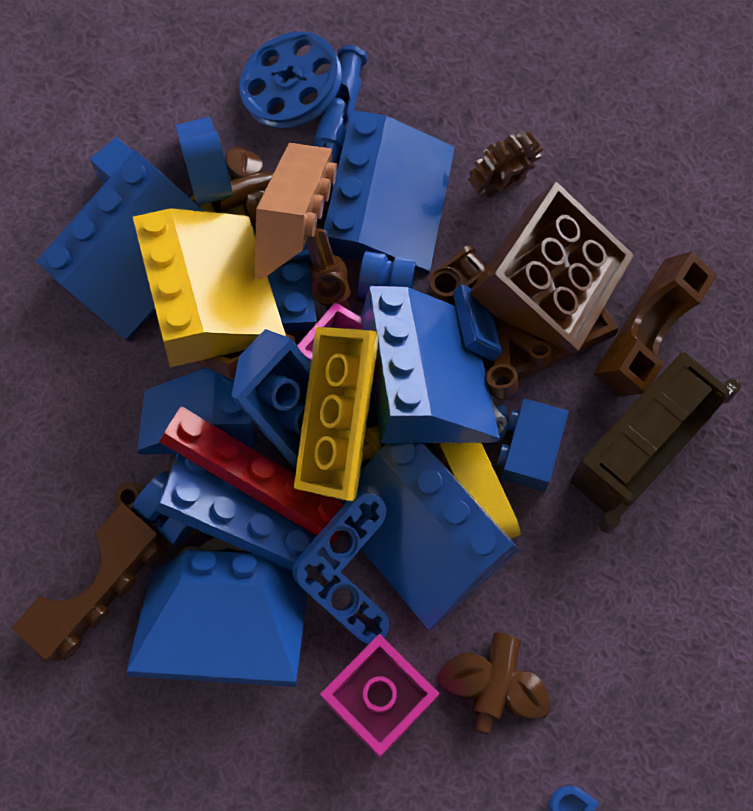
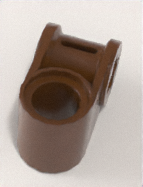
M472 245L462 248L449 261L431 273L427 295L456 306L453 291L461 284L471 289L473 288L487 266L475 254L476 249ZM444 286L452 292L443 293L437 290V288Z

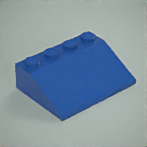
M351 110L324 230L328 232L327 237L333 255L340 258L362 261L365 251L386 254L388 261H392L396 256L417 259L416 271L430 273L447 189L446 185L443 188L444 170L449 176L455 147L388 116Z
M134 150L36 262L120 336L129 341L156 311L133 216L170 208L205 211L197 206L194 201L140 153Z
M369 286L361 318L363 330L375 331L379 335L372 389L381 443H497L500 437L482 356L465 348L456 306L409 287Z
M387 443L374 455L360 473L357 493L369 492L377 495L383 500L387 510L386 518L382 525L362 546L361 550L430 631L520 551L515 543L425 443ZM339 499V501H340L341 503H343L344 505H345V503L348 501V500ZM361 503L359 509L362 511V514L354 523L347 518L345 524L354 528L359 534L361 528L355 526V524L362 517L372 518L373 513L370 508L373 503L370 505Z

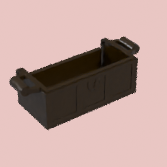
M686 352L680 353L582 458L570 480L577 489L606 513L599 523L602 532L611 533L621 521V516L706 424L723 403H729L740 390V383L736 379H728L723 384Z

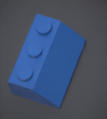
M265 329L238 357L232 398L296 470L311 363L291 338Z

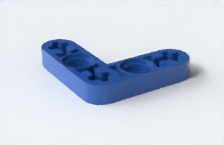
M359 492L353 501L348 500L296 559L293 564L292 574L295 582L347 630L362 642L370 644L379 634L383 638L386 637L389 632V619L341 571L382 525L386 518L387 510L385 503L377 495L369 492ZM361 503L368 505L373 503L370 508L373 513L372 518L362 517L355 524V526L361 528L359 534L354 528L344 524L347 518L354 523L362 514V511L359 509ZM344 530L349 535V545L342 552H333L329 544L330 538L336 531ZM308 564L314 567L320 564L317 568L318 573L329 581L325 587H322L312 578L305 581L308 574L304 569ZM339 588H348L351 594L349 604L345 608L335 609L331 603L333 593ZM358 609L370 619L374 618L373 622L376 625L374 631L364 630L365 625L354 616Z

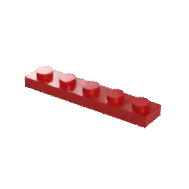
M182 406L159 440L162 444L316 536L344 506L343 503L333 497L295 489V474ZM342 530L332 534L329 544L333 545Z

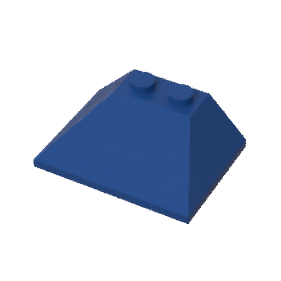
M186 550L150 574L127 667V676L296 687L307 593L295 582L292 571L254 554Z

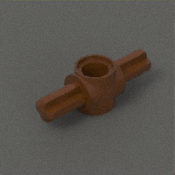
M316 228L314 237H308L306 240L312 261L308 266L312 280V294L320 304L326 305L327 310L334 303H337L351 311L347 300L351 294L347 281V267L340 257L333 255L326 231ZM330 277L337 280V282L327 283L322 279Z

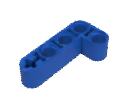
M210 116L176 124L197 206L234 197L217 130L213 128Z

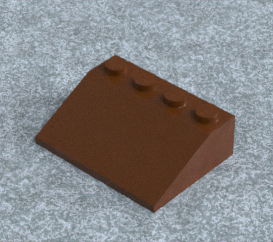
M556 181L529 203L469 293L498 319L575 354L583 345L634 255Z

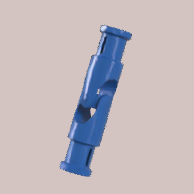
M344 45L338 49L337 57L342 67L341 86L333 102L323 112L314 139V146L332 149L331 163H338L339 155L342 153L351 110L355 109L361 87V69L367 64L368 60L367 53L353 45ZM343 100L349 101L348 105L344 103Z

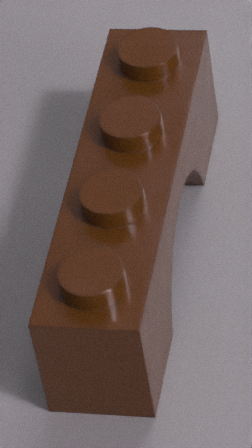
M692 251L664 259L597 367L594 375L619 397L643 394L653 383L664 364L658 357L659 346L664 336L682 315L701 303L717 274Z
M121 503L95 533L101 549V565L97 577L91 586L80 595L68 600L56 601L39 596L12 626V629L46 661L59 662L61 659L67 660L80 647L82 642L79 639L89 628L97 627L109 613L107 607L117 596H124L136 582L134 576L144 565H151L162 553L163 547L161 545L166 539L156 528L148 524L126 504Z

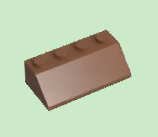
M295 143L288 144L256 208L254 278H265L303 250L308 237H314L317 219L322 217L324 202H328L330 187L335 184L337 163H331L332 149Z

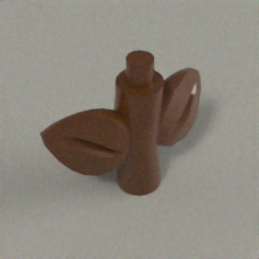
M235 146L225 156L228 175L232 179L230 183L234 197L214 201L211 204L217 213L243 204L245 216H249L251 225L256 229V208L275 171L263 173V163L256 154Z
M499 632L493 634L489 661L485 657L472 652L461 653L451 658L438 674V680L441 685L453 695L463 699H476L472 713L477 715L474 731L481 734L490 735L493 721H500L505 706L512 714L523 718H540L549 714V695L542 680L533 672L516 670L521 640L512 635Z

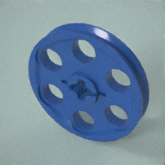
M302 31L282 34L259 47L247 61L240 77L239 91L241 99L250 114L265 126L287 129L306 124L322 114L335 99L342 81L341 63L330 43L317 34ZM311 46L310 51L306 55L296 56L297 51L301 47ZM279 56L278 61L274 65L264 66L268 58ZM331 64L330 69L325 74H315L317 68L321 65ZM266 85L261 94L251 95L252 90L256 86ZM308 94H318L316 100L311 104H302L303 99ZM276 104H285L284 109L276 115L269 114L272 107Z

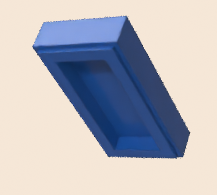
M461 284L453 291L465 348L494 361L502 354V349L493 314L469 293L471 288Z

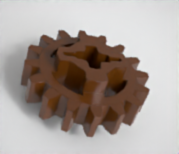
M521 131L516 137L511 134L504 141L499 140L496 144L492 143L483 151L485 155L483 159L475 162L477 167L469 171L471 177L468 178V181L480 197L484 195L491 197L496 191L503 193L507 188L520 185L528 178L526 174L528 170L535 167L534 162L541 159L542 156L539 153L543 151V148L531 132L526 134L524 131Z

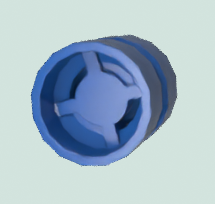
M365 251L360 270L357 297L366 300L369 286L409 287L413 289L417 259L396 256L392 261H388L386 254Z
M163 471L142 490L133 503L132 509L148 524L158 523L157 531L173 546H177L195 528L155 511L169 475L168 471Z

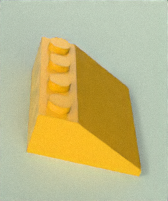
M172 208L133 216L170 368L246 350L265 329L286 336L268 277L266 276L263 279L254 278L255 234L249 216Z

